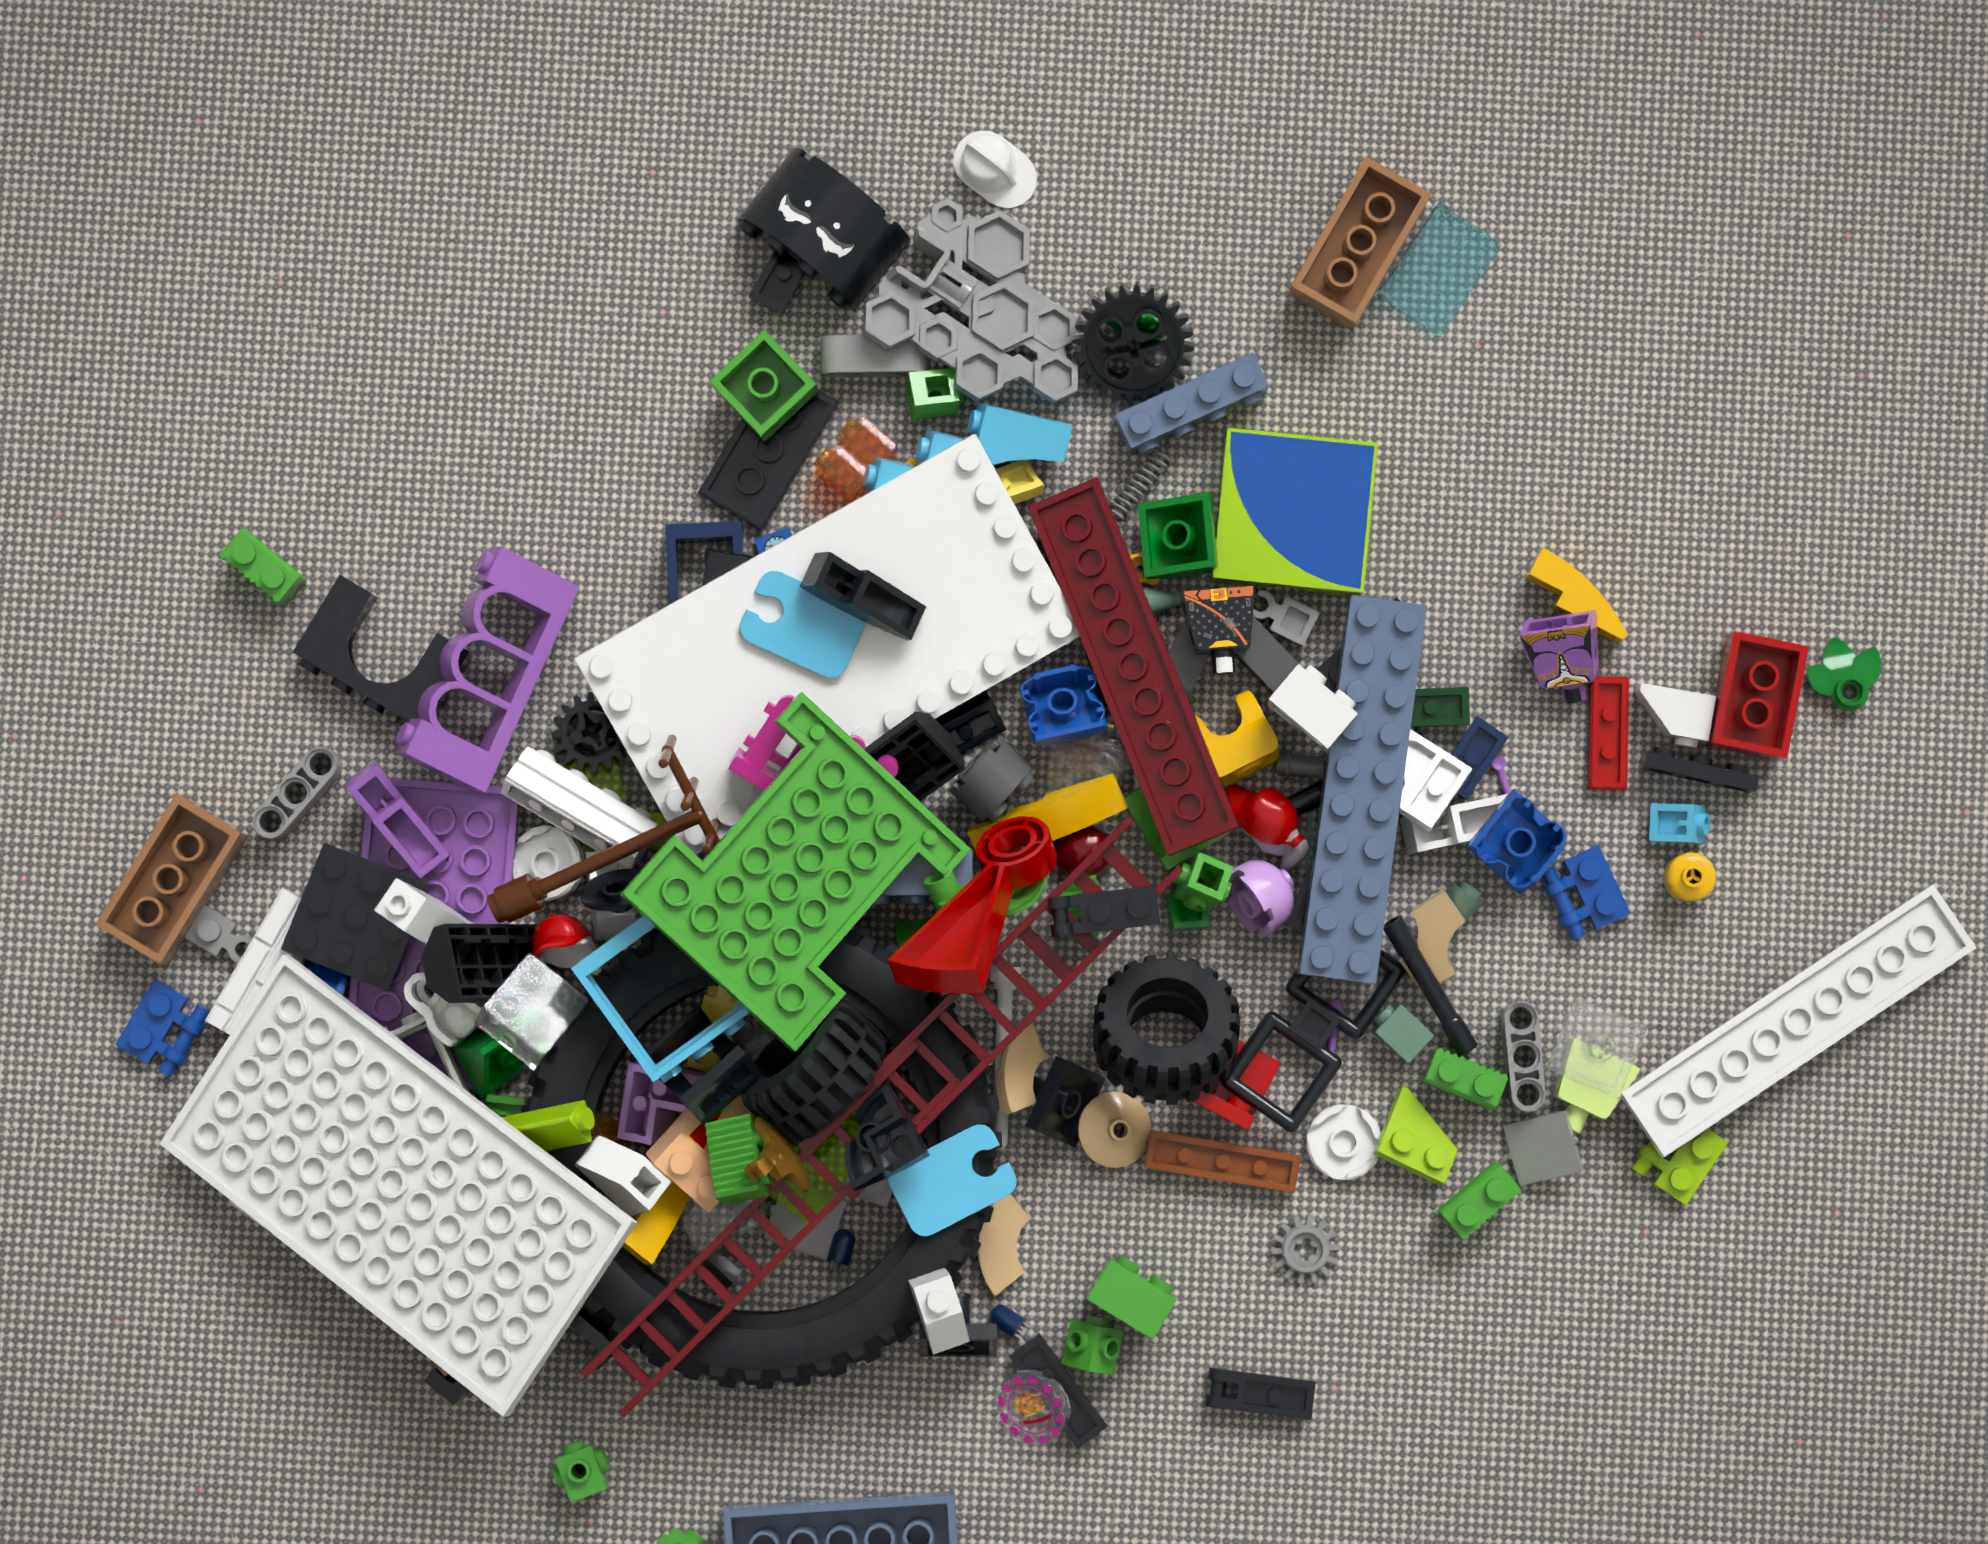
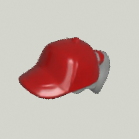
M1230 784L1225 791L1238 823L1242 827V831L1244 834L1252 837L1265 853L1281 856L1280 870L1284 869L1291 876L1292 870L1308 856L1310 850L1308 841L1298 831V816L1294 805L1276 788L1267 787L1256 793L1243 786Z

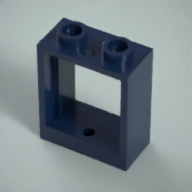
M742 521L666 524L669 604L680 599L678 544L733 541V552L745 555L744 525Z

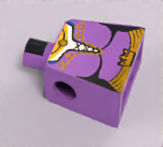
M1596 610L1525 621L1520 633V640L1540 686L1544 689L1561 687L1565 703H1577L1587 697L1584 683L1594 681L1599 668Z

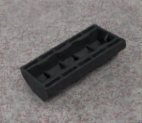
M915 711L865 749L876 761L884 755L894 757L899 766L895 778L919 801L965 770V761L950 734L930 714Z
M442 924L433 928L421 956L427 987L448 1003L552 1002L562 998L556 966L549 963L542 965L540 959L535 964L532 962L534 954L532 936L538 924Z

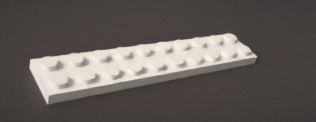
M1931 885L1629 1086V1088L1620 1093L1622 1099L1663 1158L1976 949V946L1935 886Z

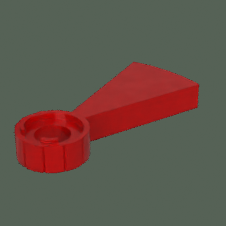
M1018 816L998 822L981 835L975 849L982 870L887 959L896 983L914 989L937 993H984L1013 889L1027 887L1038 882L1048 875L1050 870L1056 865L1057 850L1049 828L1042 820L1034 817Z

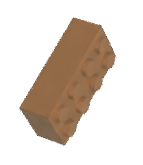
M1366 156L1294 279L1288 294L1353 331L1425 208L1431 193Z
M175 794L95 925L155 962L169 965L184 942L187 932L204 905L208 903L248 838V835L186 797Z

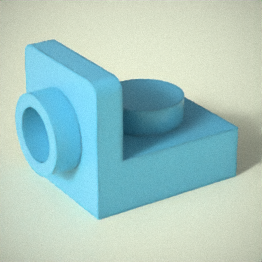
M1651 803L1649 841L1704 844L1705 836H1708L1710 831V817L1706 813L1704 806Z

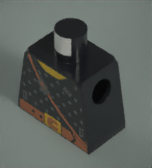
M1255 585L1182 591L1180 595L1195 655L1211 654L1213 675L1236 673L1234 652L1248 651L1250 648Z

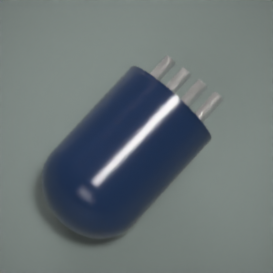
M837 1230L833 1235L827 1260L831 1261L830 1268L833 1267L834 1270L836 1268L839 1272L842 1271L843 1265L849 1266L856 1238L850 1230Z
M997 1305L990 1312L989 1319L991 1324H997L998 1329L1013 1339L1016 1337L1022 1339L1019 1334L1025 1335L1022 1330L1028 1331L1024 1326L1030 1328L1026 1324L1025 1318L1005 1305Z

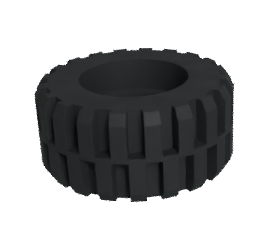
M1166 954V958L1157 959L1156 955L1145 956L1142 963L1138 964L1136 960L1125 964L1123 973L1115 971L1108 978V984L1101 988L1097 996V1005H1095L1093 1049L1097 1053L1096 1061L1100 1069L1104 1072L1107 1071V1079L1114 1086L1123 1085V1093L1132 1098H1135L1136 1095L1143 1096L1146 1103L1155 1104L1156 1100L1166 1101V1105H1178L1179 1099L1186 1098L1187 1102H1192L1200 1098L1201 1091H1204L1205 1094L1211 1093L1218 1087V1080L1223 1081L1231 1072V1065L1235 1063L1238 1052L1241 1021L1239 1016L1240 1007L1237 998L1231 995L1232 988L1224 979L1218 981V972L1210 966H1206L1204 969L1199 966L1200 961L1188 957L1187 961L1178 959V955ZM1173 1012L1183 1015L1194 1022L1200 1029L1201 1034L1193 1041L1182 1046L1160 1047L1141 1039L1131 1027L1136 1021L1148 1014Z
M842 998L797 1051L792 1052L774 1036L770 1044L766 1045L760 1052L759 1058L754 1061L763 1074L741 1093L743 1104L756 1117H762L771 1123L790 1143H799L805 1138L809 1139L815 1136L819 1130L827 1128L836 1117H840L847 1110L846 1108L858 1099L865 1086L870 1084L874 1078L875 1071L879 1070L882 1064L881 1058L886 1053L884 1035L847 998Z

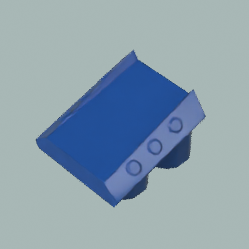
M1074 664L1034 673L1020 688L1034 745L1046 747L1098 735L1108 728L1103 704L1098 692L1096 676L1090 668L1079 667Z
M1513 789L1473 836L1467 848L1520 895L1536 884L1564 849L1567 835L1563 827L1555 821H1550L1535 807L1533 802L1520 794L1516 789Z

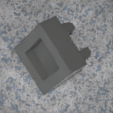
M722 1245L718 1250L715 1249L702 1264L729 1289L742 1274L740 1269L743 1264L739 1260L736 1263H731L725 1257L728 1249Z

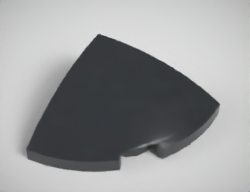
M886 1083L877 1089L865 1101L854 1118L855 1122L860 1124L856 1131L854 1142L848 1141L846 1145L847 1173L852 1189L855 1191L893 1176L930 1156L910 1116L891 1086Z

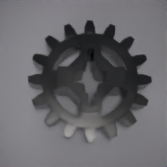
M588 692L587 701L584 702L576 695L573 697L574 707L570 708L565 704L561 706V710L565 715L564 718L554 717V725L560 728V730L551 732L552 740L562 741L555 747V752L557 755L567 753L564 758V765L568 767L576 762L577 770L582 773L586 767H591L593 775L597 776L600 766H604L608 772H612V761L614 759L622 764L625 762V757L621 751L626 749L618 737L614 747L609 751L607 746L609 739L616 735V731L607 716L600 717L591 713V711L605 713L599 701L595 700L593 692ZM577 717L579 721L577 728L568 736L570 724ZM586 721L590 727L599 732L600 746L597 745L591 736L587 735ZM585 750L595 754L596 757H587L578 752Z

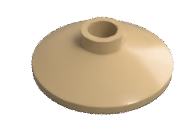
M1112 1091L1094 1097L1084 1107L1078 1121V1138L1083 1151L1092 1161L1105 1167L1120 1168L1138 1160L1147 1149L1151 1121L1147 1110L1138 1099L1132 1098L1123 1092ZM1117 1123H1121L1124 1127V1133L1120 1137L1114 1134V1126Z

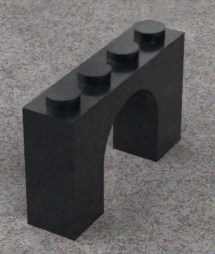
M339 575L293 650L294 654L301 657L298 665L317 676L321 670L334 677L330 684L348 695L355 689L366 696L363 704L380 714H383L387 708L398 715L395 723L400 726L405 722L409 723L410 719H419L417 709L420 697L433 684L445 681L441 674L439 661L442 650L449 639L436 633L415 669L405 678L392 683H377L368 680L362 675L355 664L353 642L358 629L376 602L377 597L342 575ZM464 648L460 652L458 660L459 671L462 675L474 656ZM452 689L444 693L438 700L436 707L437 716L452 693Z

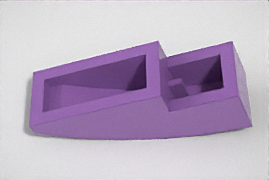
M376 760L345 783L349 793L370 816L372 822L420 879L450 855L434 832Z

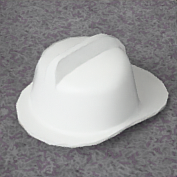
M977 131L968 134L959 142L954 152L953 165L957 176L967 186L988 202L1001 208H1014L1023 205L1031 198L1036 188L1037 174L1033 163L1014 145L991 131Z

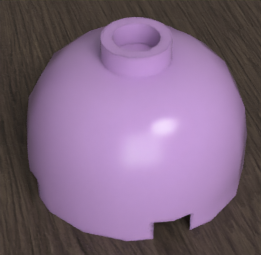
M1250 860L1233 869L1229 880L1232 883L1230 889L1232 895L1227 898L1228 904L1237 919L1249 932L1252 933L1258 929L1261 932L1259 937L1265 938L1289 920L1294 908V894L1292 890L1294 882L1284 869L1279 870L1273 864L1262 860Z

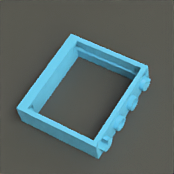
M642 916L572 966L571 970L652 1082L660 1078L665 1083L683 1070L679 1063L692 1055L697 1060L713 1049L714 1045L711 1040L722 1032L729 1037L746 1024L742 1018L749 1014V1012L741 1004H738L655 1064L590 974L655 927L648 919Z

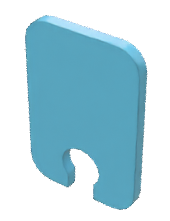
M768 571L759 580L754 592L765 597L773 596L779 599L783 607L782 615L775 622L768 623L761 620L758 614L746 609L739 626L742 637L756 646L824 677L836 678L842 675L862 635L866 622L799 587L801 581L778 571Z
M977 1124L927 1149L930 1154L929 1157L888 1178L889 1185L910 1227L916 1234L920 1236L932 1235L1008 1196L1014 1191L1017 1180L1009 1162L998 1167L997 1171L988 1177L980 1176L973 1170L972 1159L978 1151L991 1150L1000 1145L994 1132L988 1126Z

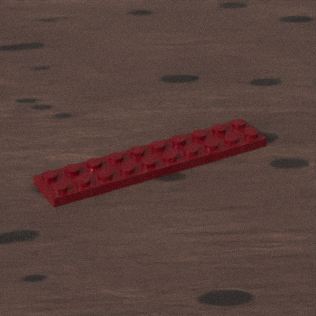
M1095 477L1028 506L1167 855L1173 856L1240 828L1099 478Z

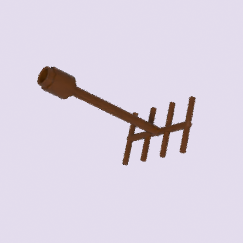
M675 735L668 736L665 745L662 747V754L658 764L661 768H666L669 765L684 794L680 807L683 811H688L691 808V811L543 879L539 877L533 878L527 873L494 888V893L487 896V902L491 913L498 923L505 921L511 923L544 907L543 899L547 898V893L697 824L700 825L706 837L702 848L703 852L708 854L720 841L717 835L720 821L714 818L710 822L695 793L699 782L698 778L691 777L688 779L674 752L677 742Z

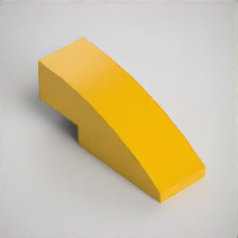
M1543 547L1538 552L1525 579L1558 595L1552 610L1562 615L1596 610L1597 633L1617 644L1622 642L1627 632L1603 595L1584 575L1565 560Z

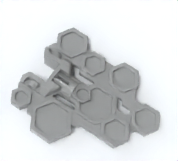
M949 198L933 204L930 208V215L921 220L914 232L913 247L937 262L926 281L918 278L900 265L888 272L878 286V297L867 302L864 306L863 335L886 350L892 349L908 340L917 345L918 351L935 362L940 360L954 369V388L975 402L1000 392L1003 389V385L1017 378H1021L1032 385V391L1052 404L1074 395L1078 391V365L1067 359L1065 348L1073 344L1072 338L1076 335V315L1025 284V276L1020 271L1026 269L1029 265L1030 229L1001 210L979 220L974 216L962 220L963 207ZM962 263L994 284L988 287L962 270ZM942 301L968 318V328L944 312L934 315L926 309ZM1023 346L1036 355V360L1031 362L1020 354L1011 357L1007 353Z

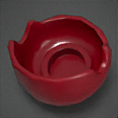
M1093 824L1057 839L1055 848L1057 850L1058 868L1065 875L1069 876L1109 834ZM1100 855L1084 872L1088 876L1096 875L1098 879L1108 871L1111 865Z

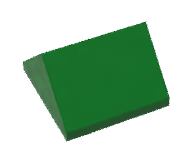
M1210 492L1138 504L1144 578L1196 579L1218 568L1212 496Z
M511 1008L454 1047L470 1081L482 1099L541 1059L540 1046L542 1044L543 1014L539 1010Z

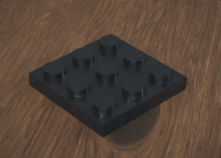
M324 842L281 950L389 991L411 935L374 910L396 878L427 894L431 884Z

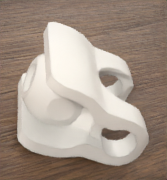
M424 972L412 975L404 986L405 999L424 1016L429 1030L449 1047L458 1045L466 1040L467 1036L482 1021L483 1012L490 1011L495 1005L494 1003H448L435 992L431 996ZM416 985H417V993H418V996L420 997V999H418V997H417L416 994H415V987H416Z

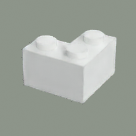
M1298 664L1268 699L1267 706L1296 730L1299 728L1325 751H1328L1357 717L1358 713L1353 710L1356 703L1339 689L1335 694L1324 685L1327 679L1313 666L1308 665L1304 669Z

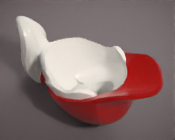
M552 913L548 918L541 921L534 930L532 936L534 952L532 962L535 964L540 959L542 965L549 963L559 968H571L596 950L595 943L591 938L593 934L579 919L571 915ZM601 966L590 974L597 975L602 971Z

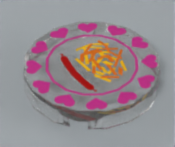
M1035 1369L1021 1370L1010 1376L998 1391L996 1406L1001 1422L1015 1438L1030 1445H1046L1056 1440L1066 1429L1067 1421L1071 1415V1407L1068 1396L1060 1383L1053 1378L1048 1379L1046 1376L1041 1375L1043 1372Z

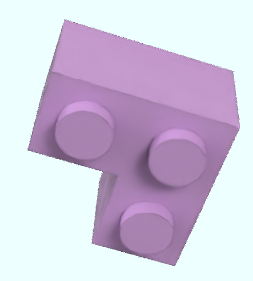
M639 1062L628 1063L617 1138L654 1145L674 1123L676 1111L683 1112L686 1106L659 1079L652 1082ZM682 1070L683 1076L692 1085L706 1074L694 1070Z

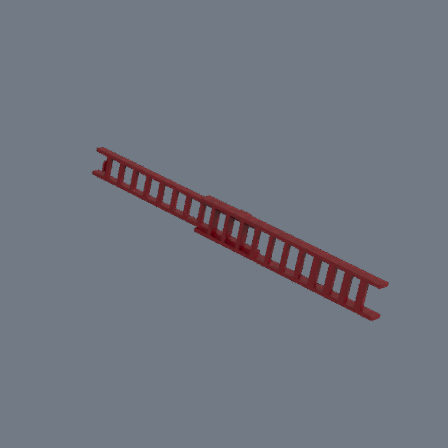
M1129 816L996 948L992 963L1036 1007L1015 1026L983 993H970L1009 1033L988 1054L945 1011L961 995L950 993L882 1061L879 1070L875 1071L874 1078L870 1084L865 1086L855 1102L853 1101L840 1117H836L827 1128L819 1130L815 1136L809 1139L805 1138L797 1145L802 1150L798 1155L801 1162L806 1161L838 1194L816 1214L786 1184L785 1180L788 1177H783L778 1181L774 1179L773 1183L768 1185L769 1196L778 1189L809 1221L791 1241L758 1209L768 1197L754 1199L580 1372L584 1378H587L612 1354L618 1360L616 1364L633 1381L637 1380L643 1386L619 1411L623 1417L719 1324L846 1196L853 1201L865 1189L862 1188L855 1191L852 1189L850 1182L845 1186L813 1152L832 1133L845 1145H847L848 1141L854 1142V1138L841 1124L860 1105L862 1106L868 1097L887 1078L921 1110L912 1119L920 1134L1125 930H1113L1101 943L1092 933L1071 935L1089 953L1073 970L1030 925L1045 910L1053 917L1052 910H1048L1047 898L1059 897L1072 883L1084 894L1103 892L1084 872L1100 855L1133 888L1153 886L1112 845L1133 824L1134 821ZM1179 866L1156 887L1157 897L1183 872ZM1068 910L1069 923L1080 922ZM1018 937L1062 980L1045 998L1001 956ZM937 1018L981 1060L962 1081L918 1039ZM915 1050L948 1082L929 1103L896 1071ZM749 1216L782 1248L763 1268L730 1236ZM722 1243L754 1275L735 1296L702 1264ZM693 1271L727 1303L707 1324L674 1291ZM666 1298L699 1331L680 1351L647 1319ZM638 1326L671 1358L652 1379L619 1347Z

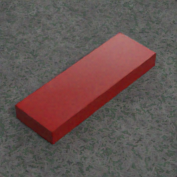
M1596 676L1595 680L1589 683L1588 790H1627L1629 677Z

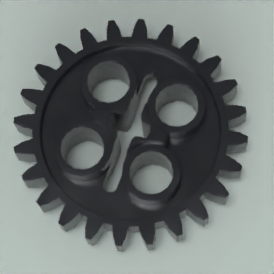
M1138 281L1135 282L1133 291L1129 292L1124 283L1121 282L1119 294L1116 295L1107 287L1104 291L1106 300L1102 301L1100 298L1093 296L1091 302L1095 309L1082 308L1081 314L1087 319V322L1076 321L1075 328L1083 334L1075 335L1072 338L1073 344L1082 346V348L1073 352V358L1085 360L1078 367V372L1085 373L1090 371L1091 374L1086 384L1090 386L1099 382L1098 395H1103L1108 389L1113 391L1112 402H1116L1120 395L1124 394L1126 395L1127 404L1131 405L1134 395H1139L1141 401L1144 402L1148 400V393L1153 392L1155 396L1161 394L1162 386L1169 390L1175 388L1172 377L1182 380L1185 378V372L1179 366H1191L1192 359L1184 353L1194 351L1195 344L1184 339L1193 336L1194 330L1189 327L1182 328L1189 320L1188 313L1176 314L1180 308L1179 301L1170 305L1167 304L1168 291L1163 292L1159 297L1154 296L1155 285L1153 284L1144 293L1141 292ZM1144 314H1152L1158 319L1159 323L1153 329H1144L1139 325L1138 318ZM1107 321H1114L1120 325L1122 331L1117 336L1109 337L1102 332L1101 326ZM1158 335H1165V336L1167 337L1166 340H1164V341H1160V340L1146 341V340L1153 339V338L1157 337ZM1135 336L1136 342H1140L1138 350H1132L1131 345H1126L1128 337ZM1103 346H1121L1111 349L1108 352H1102L1100 350V348ZM1152 350H1158L1165 355L1166 360L1163 364L1154 366L1146 361V354ZM1114 358H1123L1128 362L1129 368L1122 373H1116L1110 369L1108 363Z

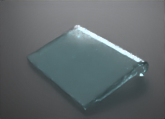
M1438 202L1377 293V296L1441 338L1502 244L1451 211L1444 203Z

